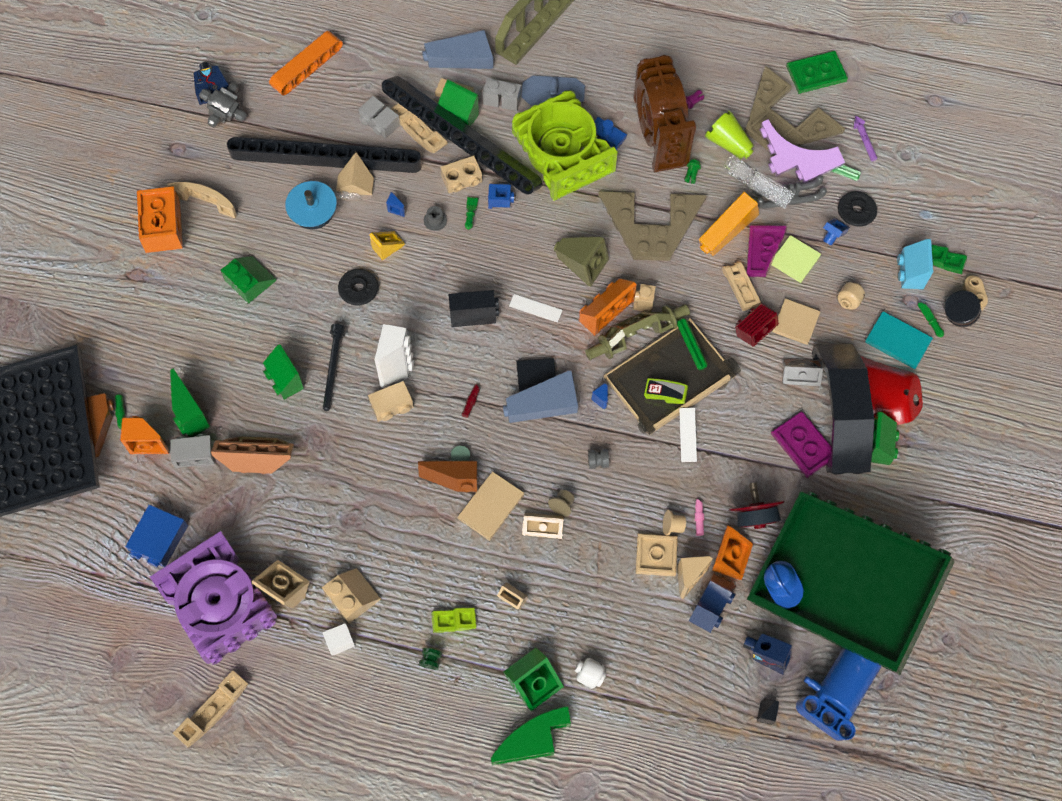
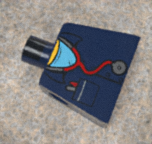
M202 62L199 65L200 70L193 73L195 93L199 105L208 103V101L205 102L199 96L202 89H207L213 94L216 89L220 91L222 87L225 89L229 87L219 67H210L208 62Z
M761 634L758 640L747 636L743 645L744 648L753 651L754 661L784 675L792 657V645L765 634Z

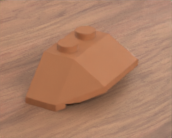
M239 436L227 438L223 441L215 440L211 455L232 472L272 474L291 458L294 444L279 438Z

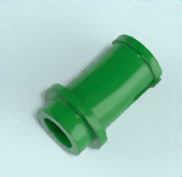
M690 160L687 163L688 170L684 181L689 183L691 178V184H694L701 165L697 160Z

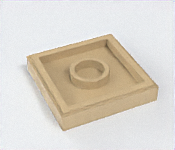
M785 298L778 316L779 324L772 332L808 345L821 311Z
M638 533L635 574L675 577L678 536Z

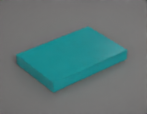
M883 311L865 343L916 369L933 338Z

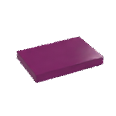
M802 411L771 432V435L806 478L826 466L831 457L830 444Z

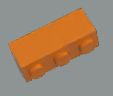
M618 279L615 283L611 282L605 292L596 295L589 306L585 305L580 310L579 322L594 336L597 335L634 302L637 284L624 279Z

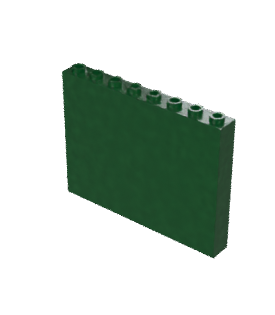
M800 491L747 600L774 615L901 675L955 563L951 553L941 548L935 550L931 548V544L923 540L919 542L914 541L912 536L901 531L898 534L892 531V527L884 523L877 525L868 516L863 515L861 518L855 515V511L844 507V509L836 507L837 504L831 500L826 499L824 502L818 499L819 496L808 491L806 494ZM785 561L791 564L802 583L803 597L800 603L794 607L784 608L777 605L765 585V571L774 562Z

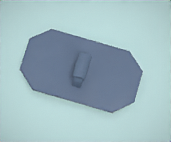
M531 76L522 82L521 98L529 105L534 106L568 90L573 91L576 98L582 103L585 97V85L576 78Z

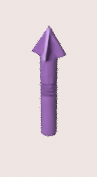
M855 115L854 129H858L870 160L875 161L877 156L864 127L866 121Z

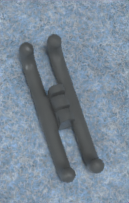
M818 175L811 182L789 183L787 186L783 184L781 187L760 189L759 185H755L753 193L756 196L779 194V200L764 202L762 197L757 199L756 202L759 208L768 209L817 201L826 195L827 189L822 187L815 194L799 196L801 190L812 189L822 183L823 176Z

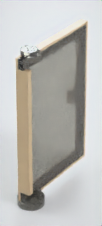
M690 318L687 321L707 362L705 369H697L677 326L676 329L671 330L604 375V379L639 422L637 427L643 434L647 432L648 435H651L680 415L679 408L692 407L741 372L738 363L732 357L726 360L722 358ZM647 379L668 380L687 385L688 391L685 404L666 403L665 400L646 399L644 393Z

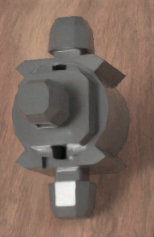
M232 83L227 89L224 87L220 91L216 89L213 94L207 89H202L199 96L205 102L208 101L209 126L214 128L219 122L231 121L233 117L240 122L245 120L247 114L242 109L239 110L240 103L237 102L238 85Z

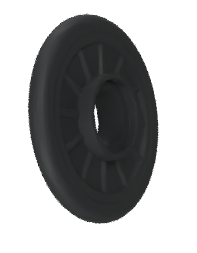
M850 192L840 199L838 213L846 223L852 226H866L876 218L877 205L869 195L863 192ZM860 206L862 212L854 211L853 207Z
M364 269L348 271L341 277L338 284L340 297L346 303L356 306L371 302L379 289L377 278L371 272ZM356 284L363 285V289L360 291L354 290L353 287Z

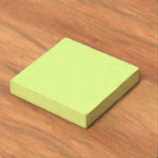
M790 235L775 255L771 265L802 283L821 254Z

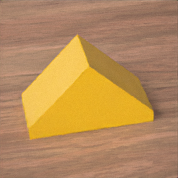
M395 231L371 232L369 235L372 249L382 260L405 245Z

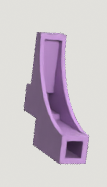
M769 119L761 123L760 133L769 142L767 147L770 154L775 155L770 158L768 167L772 174L775 173L776 177L796 168L795 173L798 180L806 183L815 179L818 175L826 174L845 164L838 146L827 150L800 148L781 137L773 128Z

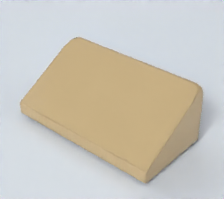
M524 513L522 535L562 539L564 516Z

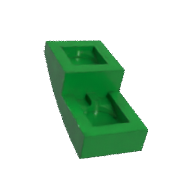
M931 245L934 266L957 274L963 273L967 262V255L951 253L947 247Z

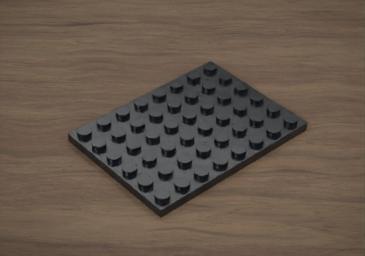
M73 345L0 367V517L100 488L80 347Z

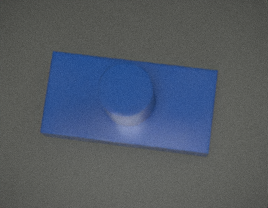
M597 117L594 121L597 139L607 141L610 147H615L617 150L626 139L627 134L614 127L611 120L604 121Z
M836 218L826 222L823 228L828 232L823 241L833 245L837 237L845 235L850 227Z

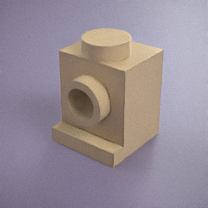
M641 284L640 291L636 290L633 310L652 311L656 286Z

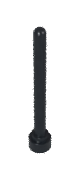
M332 324L330 329L333 341L323 402L324 411H329L331 407L340 339L345 336L346 327L341 324Z

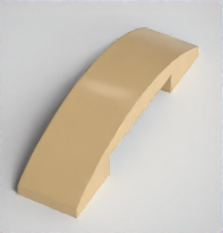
M399 103L391 108V110L399 115L400 125L429 152L435 153L448 144L437 131L433 132L421 119Z
M189 182L168 183L166 186H174L178 198L187 201L189 196L215 204L221 214L232 218L237 216L231 202L222 194L209 187Z
M232 671L218 685L217 691L190 719L187 717L173 732V735L189 748L222 718L246 689L248 683Z

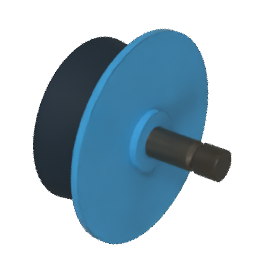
M307 181L295 186L289 192L285 202L286 212L290 219L306 229L324 227L331 220L337 206L333 190L326 184L318 181Z

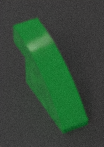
M568 706L541 714L516 729L494 752L491 757V765L553 756L554 747L551 730L570 727L571 721Z

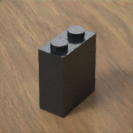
M494 290L448 294L451 327L496 324V317L499 316L498 297H494Z

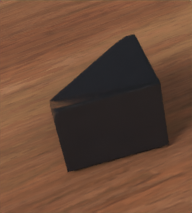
M762 701L759 706L757 722L769 725L774 724L777 718L779 701Z

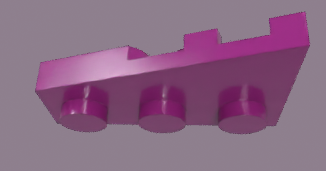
M750 226L747 263L748 277H766L787 231V226Z

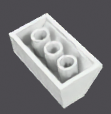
M383 324L375 356L381 390L408 378L409 371H413V352H411L412 345L409 344L410 336L407 335V328Z

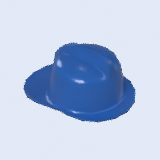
M785 561L772 563L764 575L765 585L772 599L777 605L784 608L796 606L800 603L804 590L795 569Z

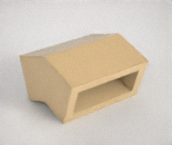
M507 582L501 587L497 595L516 609H521L528 599L526 594ZM505 592H509L510 594L518 598L520 602L518 603L517 601L506 595Z

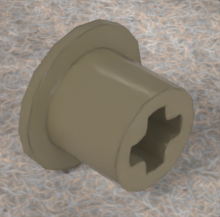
M560 490L556 497L549 499L548 505L553 512L566 517L572 512L571 505L575 497L567 490Z

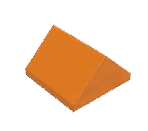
M727 526L712 571L742 580L753 543L731 526Z

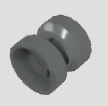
M594 449L588 450L589 469H595L599 466L609 468L608 449H601L600 452Z

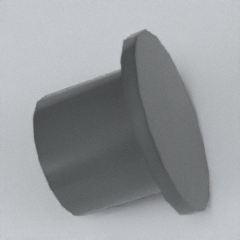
M437 206L430 207L424 216L426 228L431 231H439L446 226L447 218L441 208Z

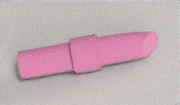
M696 499L694 514L696 535L703 536V503Z

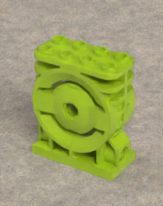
M566 90L554 98H549L539 105H534L530 109L514 115L512 134L514 137H517V141L522 145L524 152H527L533 167L543 174V181L549 188L553 201L615 172L617 150L615 147L611 148L607 141L597 139L594 120L585 108L581 107V102L576 98L573 91ZM542 138L541 147H538L539 141Z

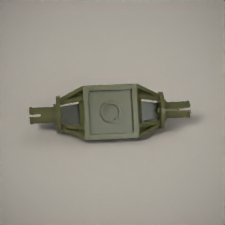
M684 304L671 310L665 305L662 307V312L643 311L611 326L605 336L603 334L599 335V344L586 349V356L590 361L602 354H605L608 359H612L614 354L627 349L624 336L631 337L637 334V330L641 328L645 330L652 327L655 333L659 334L669 329H676V320L690 315L689 308ZM660 321H666L667 324L661 326Z

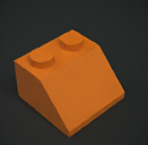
M130 416L129 418L122 419L120 441L130 454H169V449L161 436L143 418Z

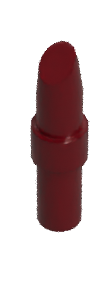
M475 384L468 396L461 414L465 418L469 417L477 401L476 398L480 391L477 384Z

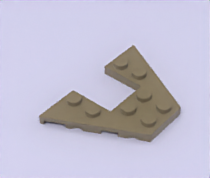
M765 66L746 126V134L768 150L767 145L769 142L767 138L762 137L759 130L762 128L761 123L768 119L776 132L795 146L844 133L845 128L819 107L797 128L774 112L771 108L791 91L792 86Z
M602 191L598 193V197L602 200L607 213L611 216L615 228L621 234L625 246L630 250L633 260L670 261L685 233L690 228L692 221L706 201V195L670 194V225L634 224L635 193Z

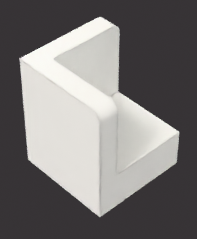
M346 624L323 632L332 656L355 646Z

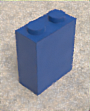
M148 505L125 547L133 558L140 560L142 557L147 560L148 564L156 568L159 565L166 567L188 525L184 519Z

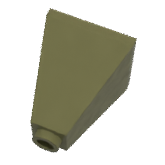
M603 237L562 238L554 246L557 258L590 287L609 260Z

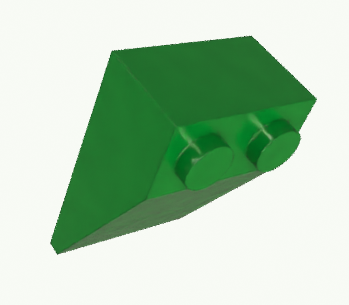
M174 368L171 369L172 411L175 414L173 420L182 435L187 434L189 438L195 437L210 428Z

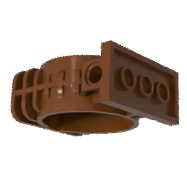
M661 55L655 58L642 59L637 65L633 99L636 103L639 123L645 142L649 147H654L655 150L652 164L653 172L686 167L690 159L696 124L694 120L689 121L685 92L681 80L676 73L675 66H673L672 57Z

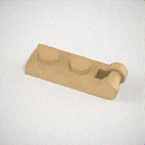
M741 261L735 262L732 266L726 265L722 267L723 274L727 277L742 311L759 306L761 301Z

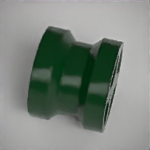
M423 648V657L419 660V666L438 670V661L442 657V652L431 648Z

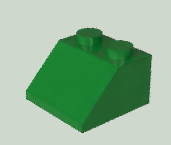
M447 80L438 104L471 127L479 116L478 94Z
M253 256L235 258L220 270L224 280L248 304L276 282V279Z
M281 344L277 345L263 362L265 367L263 373L268 381H273L274 385H272V388L276 395H281L285 400L303 390L304 387L299 373Z
M878 412L874 418L871 462L890 465L894 459H897L898 448H895V444L899 439V430H897V422L882 412Z
M534 648L503 671L512 688L531 712L564 687L548 658L537 648Z

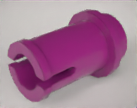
M701 90L685 96L688 109H692L696 103L704 99V95L699 96L703 93Z

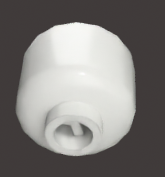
M586 658L584 662L580 660L575 668L577 681L591 689L596 686L600 687L607 674L604 665L592 658Z

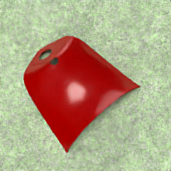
M860 355L868 370L874 418L878 412H882L897 422V425L913 421L923 407L919 377L911 371L885 365ZM905 389L909 390L908 395L904 394ZM915 394L919 398L918 406H915L913 401Z

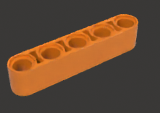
M324 32L270 78V86L281 95H287L342 48L343 42L332 32Z

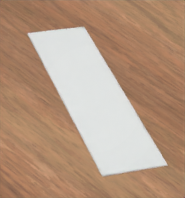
M516 294L513 295L509 307L557 323L562 313L561 309Z
M679 408L681 462H697L695 408Z

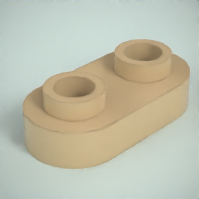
M977 276L967 277L963 283V290L974 293L981 300L982 311L988 303L983 282Z

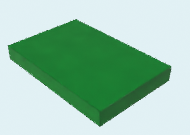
M836 51L789 62L786 65L798 94L844 83L848 80Z

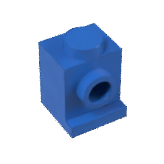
M489 184L488 209H492V207L510 208V203H514V192H511V185Z

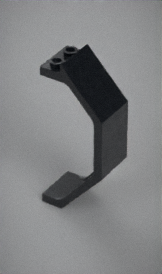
M853 344L815 345L812 358L813 360H820L827 374L833 420L831 457L826 464V471L834 475L871 472L874 414L867 367Z

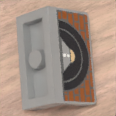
M782 359L784 367L783 384L821 386L823 367L819 360Z

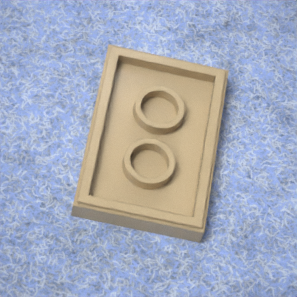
M492 471L459 514L458 520L490 541L522 499L524 492Z

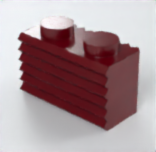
M761 303L758 307L752 308L744 319H740L736 323L737 337L755 347L758 342L763 340L768 333L778 326V315Z

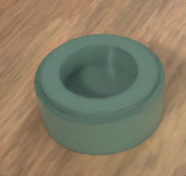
M456 446L451 451V460L470 461V451L465 446Z

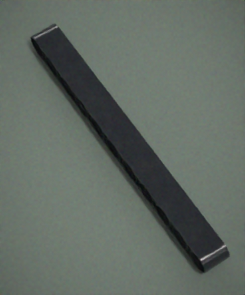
M394 76L382 82V90L387 96L465 152L474 156L476 160L522 193L529 195L542 187V180L536 173L403 78Z
M232 137L227 141V148L231 158L238 161L344 168L352 156L357 153L359 157H362L361 160L368 170L417 173L422 168L421 154L417 150L243 137Z

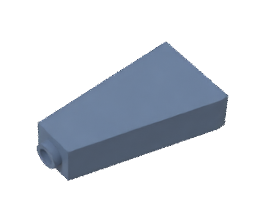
M484 30L424 43L425 51H422L424 62H428L429 68H493V56Z
M572 371L564 372L506 398V405H503L504 417H508L509 423L577 413L578 403Z

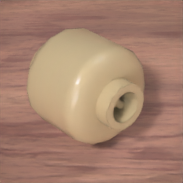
M846 283L838 293V302L845 309H857L865 298V291L858 283Z

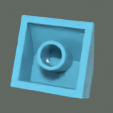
M931 239L906 246L901 254H898L897 264L900 265L898 281H901V288H925L933 274Z

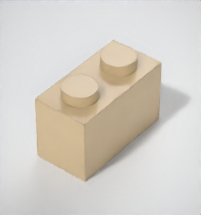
M404 381L368 395L370 405L378 422L387 421L399 413L405 414L413 408V402Z

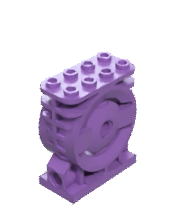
M221 531L150 576V579L169 605L175 606L178 620L206 664L212 663V665L219 663L227 653H233L241 647L240 644L246 640L251 641L256 638L258 632L264 628H271L275 625V620L277 619L275 612L259 588L252 584L253 579L250 575L237 566L239 558ZM218 575H231V577L227 579ZM241 594H243L242 597H241L240 607H239L238 611L236 612V610H237V608H238V606H239V596H240ZM214 597H220V601L217 604H211ZM202 620L205 621V622H207V623H212V624L221 623V624H218V625H207V624H203V623H200V624L196 625L197 623H199V622L202 621Z

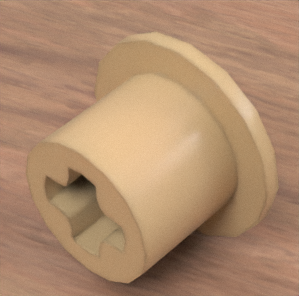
M667 510L663 518L664 535L668 536L671 532L683 533L686 527L685 516L675 515L671 510Z

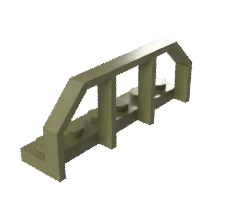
M519 0L505 15L495 37L496 53L517 65L574 0H549L544 7L543 0H534V10L538 14L526 27L525 8L532 0ZM516 19V30L520 34L504 50V40L513 21Z

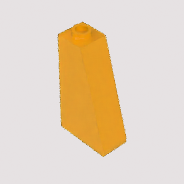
M743 192L699 238L700 249L705 254L710 253L712 256L718 253L759 216L758 203Z

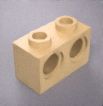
M474 156L440 167L441 177L448 193L459 192L464 188L474 187L482 183V172Z

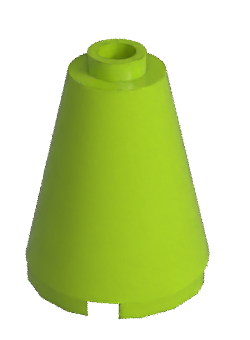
M730 110L727 113L725 112L712 125L713 130L711 132L707 131L705 134L708 140L740 159L744 157L747 159L754 152L752 150L754 145Z

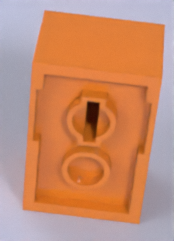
M174 186L138 190L139 240L145 252L183 249L180 200Z

